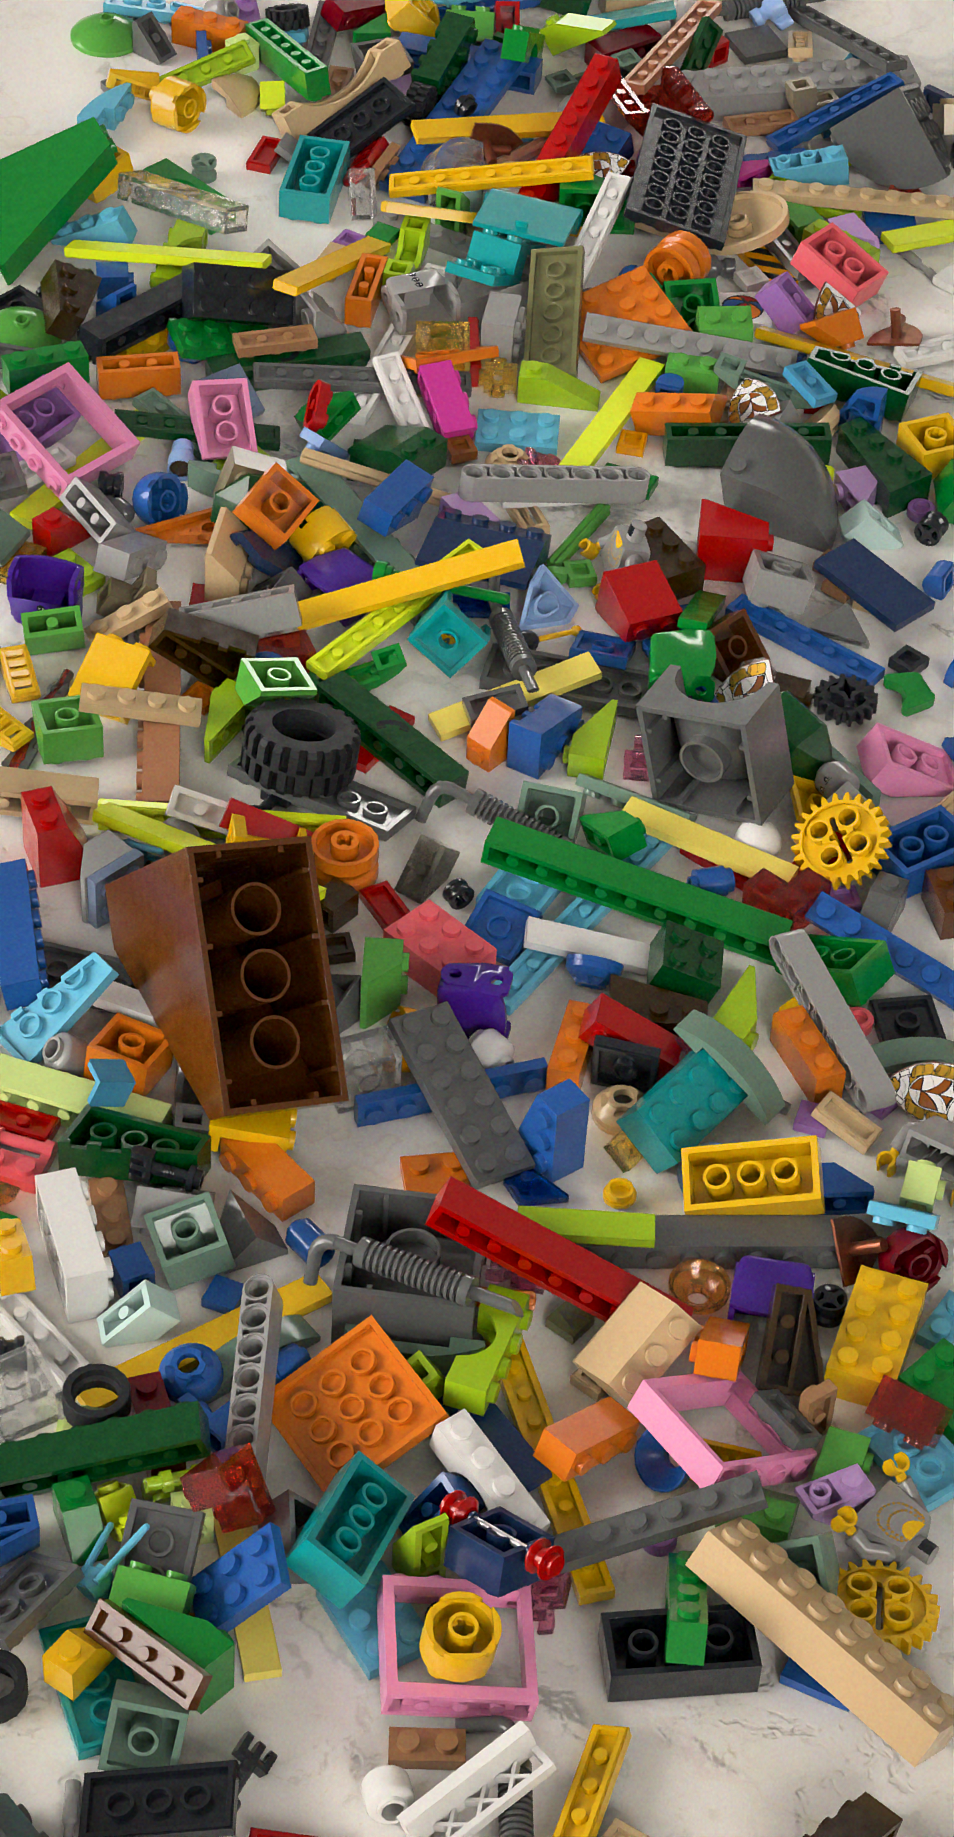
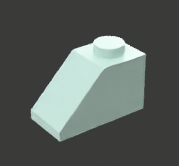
M865 499L838 518L841 527L840 535L845 542L854 538L869 550L900 549L904 546L898 527Z
M143 1280L97 1317L101 1343L107 1348L156 1341L181 1321L175 1294L147 1280Z

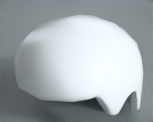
M766 821L762 826L753 823H742L733 837L737 841L773 856L778 854L781 849V836L776 827Z

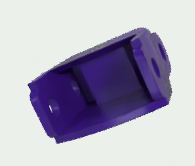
M340 548L310 559L299 566L297 573L303 580L307 578L305 582L312 591L319 588L324 593H329L371 581L374 567L350 550ZM366 613L338 622L346 628L361 619Z
M18 555L14 557L8 570L6 584L11 615L17 623L22 624L21 613L80 605L82 617L85 584L83 566L67 560L42 555Z
M449 963L441 970V979L437 988V1004L448 1002L468 1040L477 1030H486L488 1028L496 1029L508 1039L511 1023L507 1020L503 997L509 995L513 982V973L509 971V967L489 963ZM500 980L503 983L500 985H494L491 983V981Z
M745 1255L741 1258L740 1262L736 1261L727 1319L734 1320V1313L767 1318L772 1286L776 1283L812 1289L814 1299L815 1273L805 1263Z

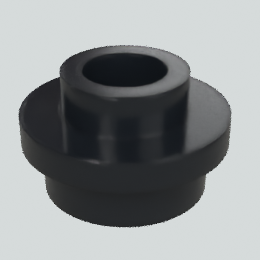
M472 94L460 96L455 102L454 113L462 117L472 115L478 106L475 102V97Z

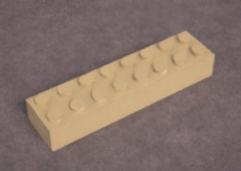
M738 1517L708 1530L685 1564L690 1570L914 1768L947 1746L954 1736L953 1696L941 1692L931 1683V1678L927 1673L910 1665L902 1658V1653L897 1647L879 1638L867 1621L855 1617L845 1608L844 1602L838 1596L827 1592L817 1584L816 1578L812 1573L804 1568H799L788 1558L787 1552L779 1545L770 1543L762 1536L759 1528L753 1522Z

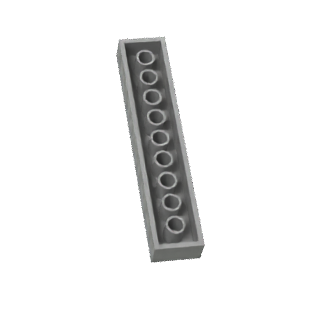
M899 55L907 60V69L894 71L893 73L901 78L905 85L918 83L921 87V80L908 55ZM856 58L836 61L824 60L822 62L803 61L794 64L778 63L767 66L754 65L752 67L733 66L725 69L707 68L697 71L683 70L681 72H672L670 100L675 111L709 123L723 122V116L792 109L786 100L785 81L809 76L816 85L817 92L833 90L838 98H841L887 73L862 59Z

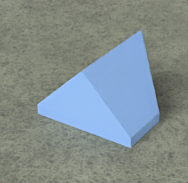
M544 564L538 567L529 583L519 623L521 631L566 625L571 622L579 607V604Z

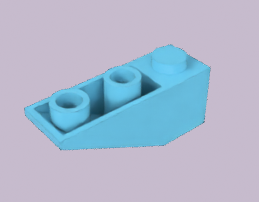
M831 145L827 148L804 150L799 153L782 154L777 157L768 158L774 176L810 184L814 182L831 186L849 184L848 157L843 145Z
M122 205L116 208L108 207L94 215L86 214L72 222L67 221L50 242L61 246H67L73 240L132 244L138 230Z

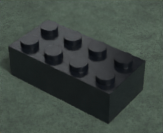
M198 262L182 266L181 318L196 321L212 320L218 323L236 322L241 325L253 326L260 324L268 328L293 325L294 296L272 288L275 278L290 271Z
M730 1604L708 1605V1631L704 1666L666 1663L665 1642L668 1608L603 1612L600 1614L598 1644L608 1702L758 1692L762 1662L755 1627Z

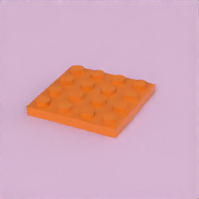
M644 265L583 292L579 354L600 383L630 371L640 357L654 360L661 357V355L582 341L587 312L692 331Z
M372 1315L275 1385L272 1423L323 1493L335 1474L358 1451L362 1452L384 1470L431 1435L437 1424L449 1418L447 1412Z

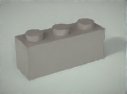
M77 476L74 477L59 497L62 503L98 544L136 532L133 526L97 486Z
M136 531L101 542L98 545L93 571L126 581L138 577L147 566L154 570H159L167 559V541Z

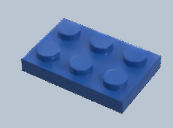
M269 1522L192 1577L191 1584L197 1587L193 1599L195 1617L207 1620L218 1630L223 1629L228 1633L292 1588L279 1526Z

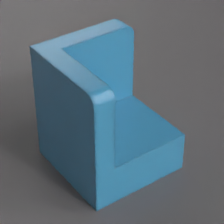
M90 1059L87 1066L95 1080V1084L87 1099L89 1105L93 1107H124L136 1083L125 1060Z

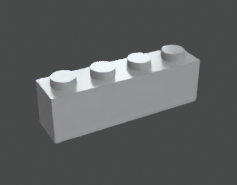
M294 584L179 607V611L259 635V639L268 636L270 632L290 633L297 630V627L302 626V616Z

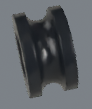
M457 878L446 885L442 896L445 901L449 902L452 909L460 910L469 905L473 900L474 890L468 886L465 879Z

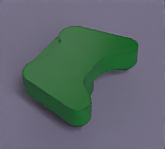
M891 673L884 676L883 686L886 689L900 693L902 696L901 713L903 716H911L934 705L935 694L930 690L920 673Z

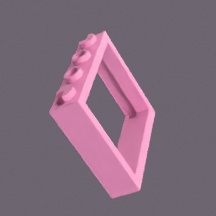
M69 362L0 399V433L9 442L12 449L20 454L27 462L29 468L36 472L47 488H50L58 498L75 476L91 483L99 478L100 470L110 472L133 459L141 443ZM55 387L64 394L112 448L111 451L70 474L61 467L13 413V410Z
M741 1371L736 1382L697 1374L645 1379L640 1384L627 1407L699 1488L756 1470L762 1487L799 1482L808 1476V1469L818 1455L813 1448L794 1451L782 1443L780 1436L771 1426L759 1418L758 1412L748 1403L754 1392L759 1390ZM725 1406L766 1450L769 1456L723 1462L678 1411Z
M401 1573L382 1575L376 1594L381 1714L449 1718L499 1715L512 1721H532L539 1703L531 1585L497 1598L487 1594L484 1589L466 1579L444 1578L439 1575L416 1577ZM465 1591L482 1597V1602L489 1607L517 1609L522 1688L399 1682L395 1602L432 1604L439 1601L447 1593Z

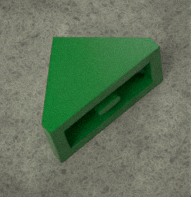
M387 13L354 30L353 43L391 37L390 26L387 23Z

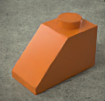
M856 307L799 324L803 332L818 342L833 347L839 346L843 350L855 347L854 341L864 338Z
M492 696L488 699L467 736L466 759L488 773L507 760L509 722L515 719V710Z

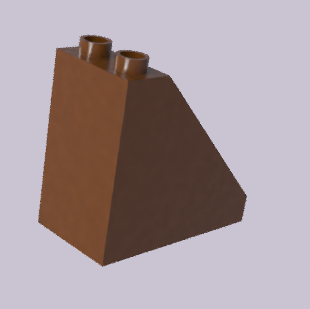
M311 836L185 847L105 885L114 950L134 986L142 995L157 1027L164 1034V1039L168 1041L172 1054L209 1120L329 1106L349 1101Z

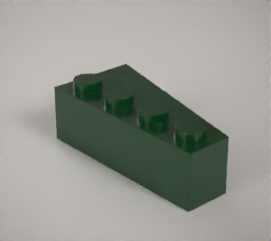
M447 11L435 31L436 40L430 39L427 44L426 55L422 54L418 60V64H420L419 69L413 68L411 72L412 84L414 81H418L437 88L438 95L436 97L438 102L461 72L462 64L468 61L469 48L472 43L475 44L478 37L475 18Z
M815 346L807 359V362L838 393L836 400L839 402H847L856 390L860 388H888L884 418L900 423L916 397L924 372L914 369L913 373L900 371V365L891 363L889 368L879 366L874 363V359L866 357L854 360L851 359L849 353Z
M862 417L839 425L836 453L848 469L866 465L878 481L875 505L879 504L882 507V514L886 518L907 510L908 503L913 499L923 498L928 500L932 473Z
M86 1104L58 1141L59 1170L76 1167L78 1176L110 1177L116 1180L134 1181L128 1177L131 1149L133 1146L138 1145L157 1150L155 1159L157 1162L189 1170L192 1164L198 1165L200 1170L205 1171L206 1176L211 1169V1136ZM153 1175L150 1182L185 1186V1183Z

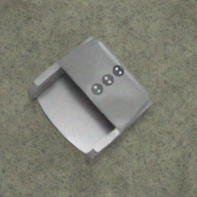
M435 269L388 278L386 285L381 287L383 305L388 311L391 322L399 335H414L437 331L452 326L460 320L461 301L459 293L452 283Z

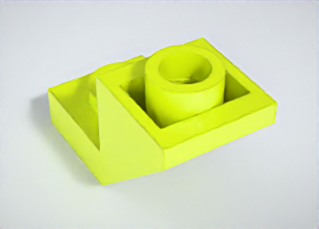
M285 81L260 82L261 112H266V116H272L273 112L286 104Z
M113 1479L98 1485V1492L94 1494L98 1502L102 1523L106 1527L108 1522H113L114 1528L110 1535L113 1540L122 1542L131 1498H137L132 1484L118 1482V1479Z

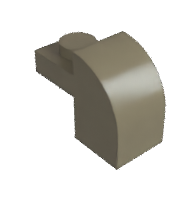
M809 76L785 81L786 100L799 119L839 99L833 90L817 92V87Z
M147 566L132 585L110 577L97 593L96 613L106 617L117 611L121 606L128 605L143 597L147 592L158 589L159 586L156 584L157 571Z

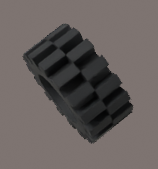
M289 3L287 5H274V7L265 9L266 18L283 31H296L310 26L309 8L306 4Z
M414 81L410 85V90L408 89L406 94L415 103L417 110L402 120L403 125L410 127L412 120L427 118L438 102L436 97L438 91H436L437 88L435 86Z

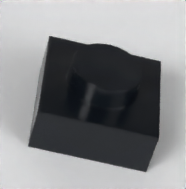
M906 644L889 657L888 667L898 673H921L929 666L930 658Z

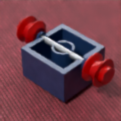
M462 1490L451 1492L441 1501L440 1515L446 1513L449 1517L450 1525L443 1566L458 1574L461 1579H466L484 1589L487 1594L499 1598L539 1580H550L562 1571L565 1564L564 1550L561 1546L554 1545L555 1537L501 1506L479 1514L478 1500L471 1496L467 1497L466 1493Z

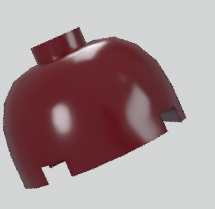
M907 1227L895 1230L886 1238L888 1243L887 1251L878 1254L879 1270L928 1283V1292L941 1279L937 1274L940 1272L942 1265L945 1268L947 1267L948 1249L945 1243L928 1230L925 1235L907 1231Z

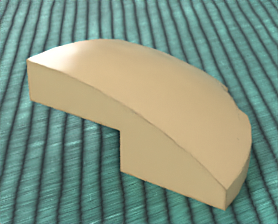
M229 74L212 79V88L226 98V107L238 117H246L259 106L260 86L252 76Z

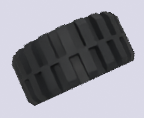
M279 698L274 702H264L261 706L253 709L247 716L240 760L250 778L255 783L260 782L261 786L267 790L273 789L278 794H290L297 798L302 796L318 798L320 795L327 797L335 792L339 793L353 781L356 773L361 734L354 720L351 717H347L342 710L333 709L332 705L320 704L316 700L311 699L306 701L300 700V698H291V700Z

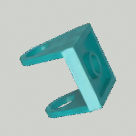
M445 590L430 604L409 634L407 640L444 674L451 678L488 644L491 638V628L487 624L479 628L451 603L452 592ZM445 633L452 635L456 643L448 644L444 642L441 635Z

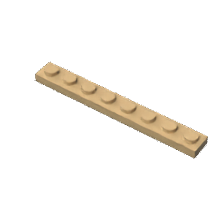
M753 178L752 190L772 192L781 196L785 201L806 206L954 220V197L944 194L938 196L926 195L921 192L905 193L897 190H874L869 187L852 188L845 185L831 186L817 182L810 184L794 180H772L770 178Z

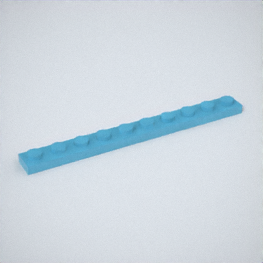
M644 834L647 847L622 861L650 870L673 845ZM577 897L553 922L593 930L612 909ZM526 949L509 967V971L513 973V982L509 995L503 997L506 1014L510 1016L566 957ZM496 980L493 984L500 985L503 982Z

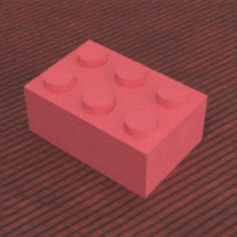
M833 222L801 241L790 262L793 267L819 290H821L824 282H827L856 307L878 293L889 273Z
M430 899L383 931V938L404 939L403 952L410 953L409 971L404 973L436 997L441 979V970L447 964L489 963L496 965L497 949Z

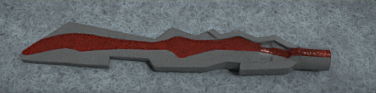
M64 669L57 681L47 687V693L38 698V700L67 697L69 684L74 677V673L69 669ZM33 717L26 721L24 725L34 732L35 737L17 751H11L2 761V766L28 769L38 753V749H34L37 738Z

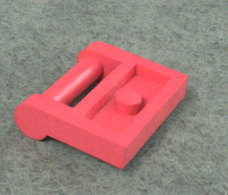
M0 1126V1146L3 1144L40 1155L38 1159L0 1148V1185L36 1194L35 1175L48 1172L57 1155L58 1142L48 1139L43 1142L7 1132L4 1127Z

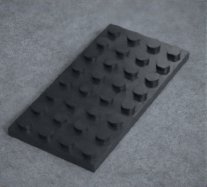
M652 103L623 217L628 218L634 223L651 226L660 232L672 233L679 230L691 232L700 238L708 249L722 251L727 236L747 136Z

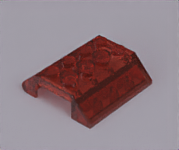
M662 66L660 85H653L645 95H635L622 78L611 98V101L625 120L642 137L652 103L706 122H710L714 118L713 110L703 101L702 96L677 66Z

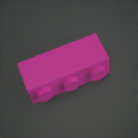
M451 360L419 366L417 384L434 431L445 438L469 434L473 440L474 431L477 430V420L474 414H470L468 395L466 392H462L460 373L458 370H454Z

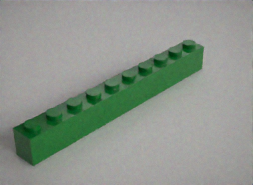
M498 816L484 843L481 863L661 927L666 920H670L723 941L724 949L771 966H775L776 963L770 952V937L789 932L793 924L792 920Z

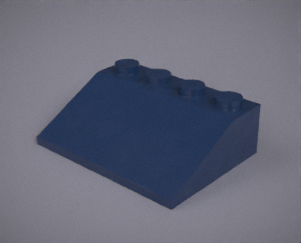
M447 508L435 517L417 555L415 565L423 566L437 562L467 539L472 540L482 548L518 539L525 568L501 574L500 585L526 590L538 567L542 564L547 565L546 560L549 555L552 535L544 533V530L540 528L516 527L517 524L511 521L494 522L484 515L468 516L462 514L461 510ZM489 578L483 579L482 581L489 582Z

